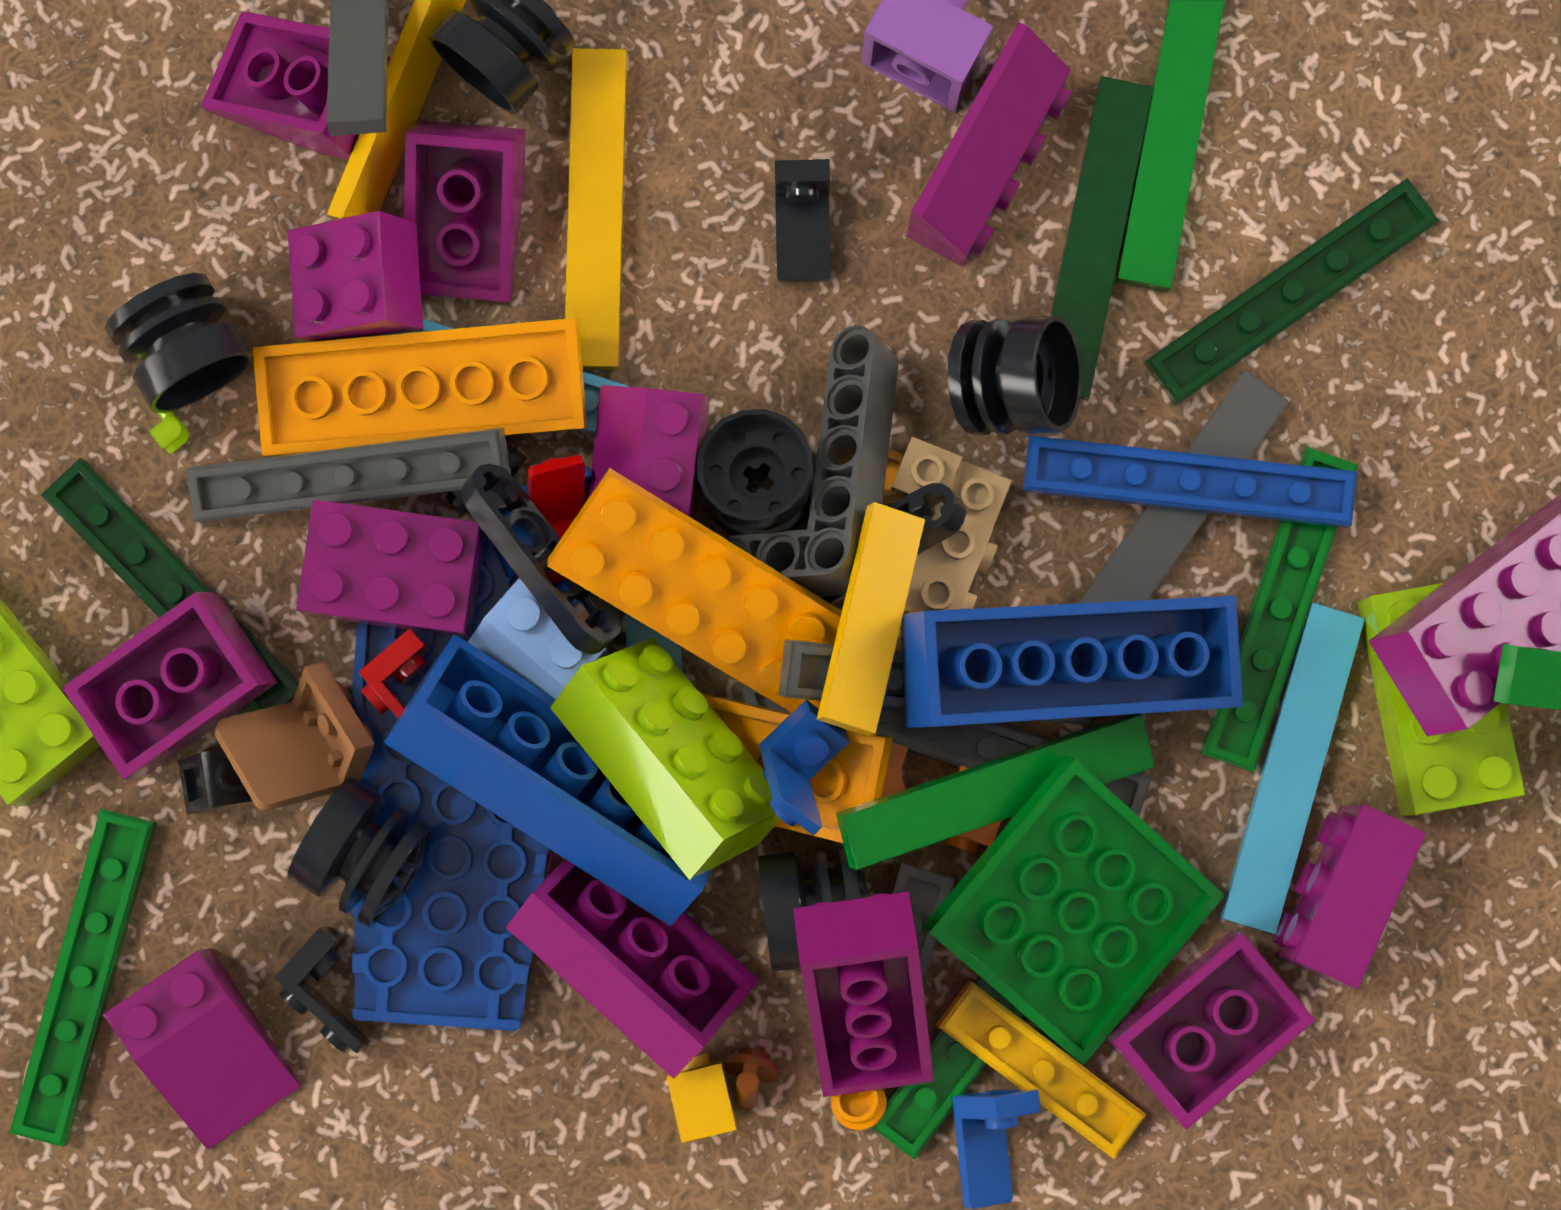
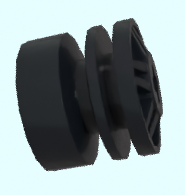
M467 0L478 18L474 20L456 10L450 11L428 37L430 44L440 57L466 82L501 109L511 114H516L539 87L536 78L528 69L526 63L530 62L546 71H553L558 63L551 51L560 55H566L575 45L574 37L544 0Z
M189 273L152 286L119 307L105 325V330L115 345H120L118 353L126 364L142 363L136 369L132 378L154 413L174 411L201 400L238 378L250 366L253 360L252 354L234 323H217L222 318L226 309L219 297L213 296L215 290L206 274Z
M1057 315L1022 317L1013 323L999 318L989 322L985 320H970L960 325L953 337L948 356L947 381L950 402L956 420L964 431L977 436L989 435L992 432L1000 435L1009 434L1016 429L1027 434L1056 433L1070 427L1077 414L1081 397L1082 370L1075 335L1065 319Z
M767 409L741 410L721 419L705 435L697 454V478L715 523L729 536L801 530L808 523L815 466L811 448L803 431L786 416ZM766 477L769 478L771 485L769 490L760 487L753 493L750 485L753 480L757 483H762Z
M349 777L336 789L311 824L292 859L288 870V879L318 897L324 896L339 880L345 882L338 909L348 913L366 895L367 897L358 914V921L371 928L376 925L393 905H396L412 884L423 864L425 850L432 836L434 826L420 819L409 829L404 837H401L409 820L410 811L403 807L399 808L383 825L378 823L377 818L382 808L383 795L357 779Z
M844 845L838 846L840 871L828 872L824 848H817L815 850L813 874L802 875L794 852L758 856L772 972L801 968L793 908L812 906L819 902H839L868 897L865 875L861 869L855 870L849 867Z

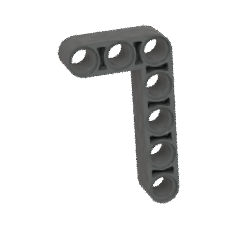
M862 325L847 327L836 336L830 349L807 529L733 535L724 538L819 597L846 595L866 508L873 502L882 504L898 360L894 353L871 330Z

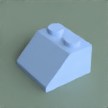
M520 578L484 617L468 641L469 644L554 699H557L582 665L610 654L606 648L596 654H586L575 649Z

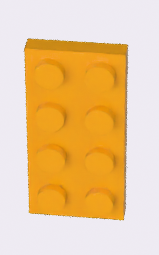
M702 693L708 704L727 727L738 736L742 745L764 769L759 744L791 713ZM845 729L850 743L810 779L822 828L812 835L799 824L790 826L781 819L775 826L843 843L836 813L881 798L893 737L879 733L866 736Z

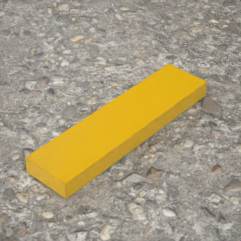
M876 502L867 506L816 720L866 736L876 734L925 519Z
M970 980L967 981L936 1023L940 1029L1020 1089L1038 1090L1039 1101L1042 1106L1113 1159H1115L1147 1115Z

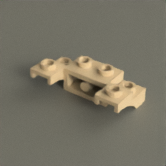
M911 437L891 490L907 496L925 485L942 483L962 499L966 508V517L963 525L954 535L917 555L903 614L921 611L973 609L977 595L968 591L976 572L986 576L998 545L988 541L1012 480L962 460V456L915 437ZM942 502L934 506L936 514L932 517L933 520L941 517L940 508L944 505ZM899 630L895 650L902 651L901 631Z

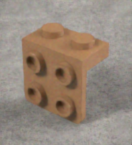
M325 662L304 666L292 702L221 719L217 722L214 731L216 739L255 806L265 811L334 793L349 777L361 781L375 745L369 727L360 721L348 701L344 686L334 679Z

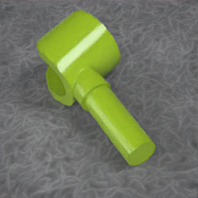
M173 411L158 413L162 421L150 429L149 432L162 448L169 454H172L188 441L190 433Z

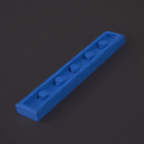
M1029 435L1022 492L1349 528L1352 526L1357 472Z

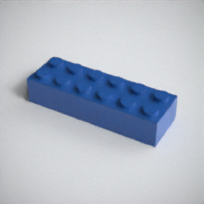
M1236 596L921 611L903 614L900 631L906 728L1243 707Z
M454 634L426 673L384 743L669 926H672L703 891L712 869L689 880L551 710L550 707L556 699Z

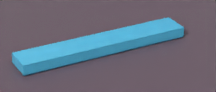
M1311 604L1294 654L1220 914L1221 919L1276 935L1365 618L1319 604Z

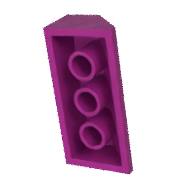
M1020 22L1017 23L911 211L906 236L961 267L964 266L970 254L980 258L995 230L987 226L990 217L996 207L1004 212L1007 210L1021 184L1012 178L1022 161L1030 166L1032 165L1046 140V136L1038 133L1047 116L1058 119L1072 93L1071 90L1064 87L1071 69L1028 26Z
M601 385L591 468L593 479L590 481L588 499L609 468L696 521L700 484L697 478V454L707 431L710 397L697 393L652 388Z

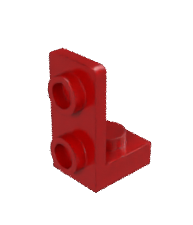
M581 455L551 458L541 464L528 468V497L560 538L563 537L585 505V463ZM546 571L551 584L565 580L555 571Z
M410 628L358 672L368 683L361 689L362 693L382 715L390 709L397 718L400 717L407 705L390 685L396 679L401 685L408 682L427 664L422 657L431 648L417 632Z

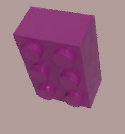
M313 500L296 611L309 617L405 630L410 628L420 632L449 636L455 634L458 637L471 638L486 534L475 521Z
M195 592L62 688L122 779L125 780L147 776L215 728L219 720L232 716L278 682L218 592Z
M1365 804L1340 806L1337 814L1330 811L1324 819L1317 836V841L1322 843L1323 847L1316 863L1307 862L1298 877L1295 892L1301 894L1294 913L1293 915L1288 912L1284 913L1279 921L1276 935H1273V943L1279 945L1275 957L1333 984L1358 989L1426 832Z
M1229 931L1120 1023L1106 1039L1175 1123L1187 1130L1316 1020L1242 932Z

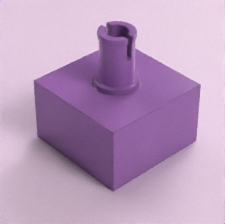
M881 0L864 32L861 64L955 113L985 59L993 25L964 11L969 0Z

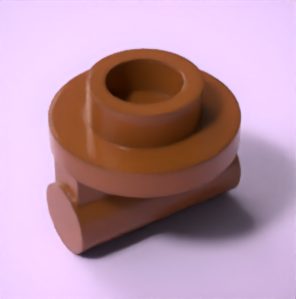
M741 1048L738 1054L729 1055L725 1059V1071L733 1076H737L736 1103L743 1110H751L757 1105L759 1081L769 1083L778 1079L780 1068L777 1064L770 1061L771 1056L765 1051L755 1048Z

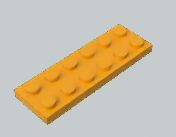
M576 318L252 347L262 456L266 457L504 427L505 436L588 429L579 319Z
M609 468L548 557L547 566L791 713L806 699L786 698L778 695L785 639L835 643L842 613L840 609ZM808 700L819 709L821 701Z

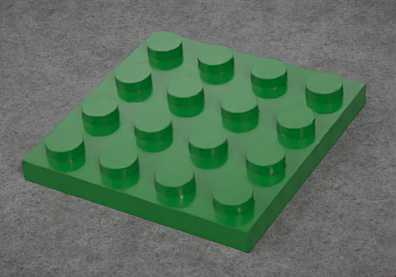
M1066 754L924 923L922 928L1084 1066L1225 895L1082 764Z

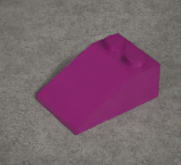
M241 11L200 107L212 114L313 152L349 160L359 134L330 136L327 127L330 28Z
M419 120L406 132L404 219L416 223L421 295L500 302L511 301L525 180L526 129Z
M211 948L195 951L103 1014L135 1064L207 1150L302 1086Z

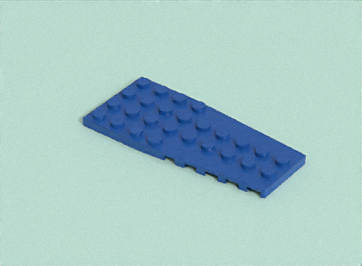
M487 535L471 637L484 617L519 579L518 575L506 577ZM566 580L552 583L555 588L561 591H569ZM574 599L571 605L575 607L579 603L578 600ZM357 623L352 682V708L360 721L369 727L375 744L360 782L383 795L382 808L377 818L378 823L383 825L397 809L403 807L410 811V815L401 837H404L409 829L420 819L433 825L434 829L425 850L423 864L401 900L396 905H393L375 926L369 928L358 921V914L367 897L366 895L352 909V918H355V953H352V973H355V1009H352V1017L355 1020L517 1031L522 1027L533 952L512 934L506 926L529 896L545 880L550 849L384 743L398 718L390 709L382 715L370 703L361 691L368 683L358 672L407 630ZM415 631L431 648L422 657L427 664L408 682L401 685L396 679L390 685L406 705L452 636ZM460 637L466 642L470 640V638Z

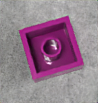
M375 211L288 230L295 338L316 342L403 334L424 330L415 222L381 211Z

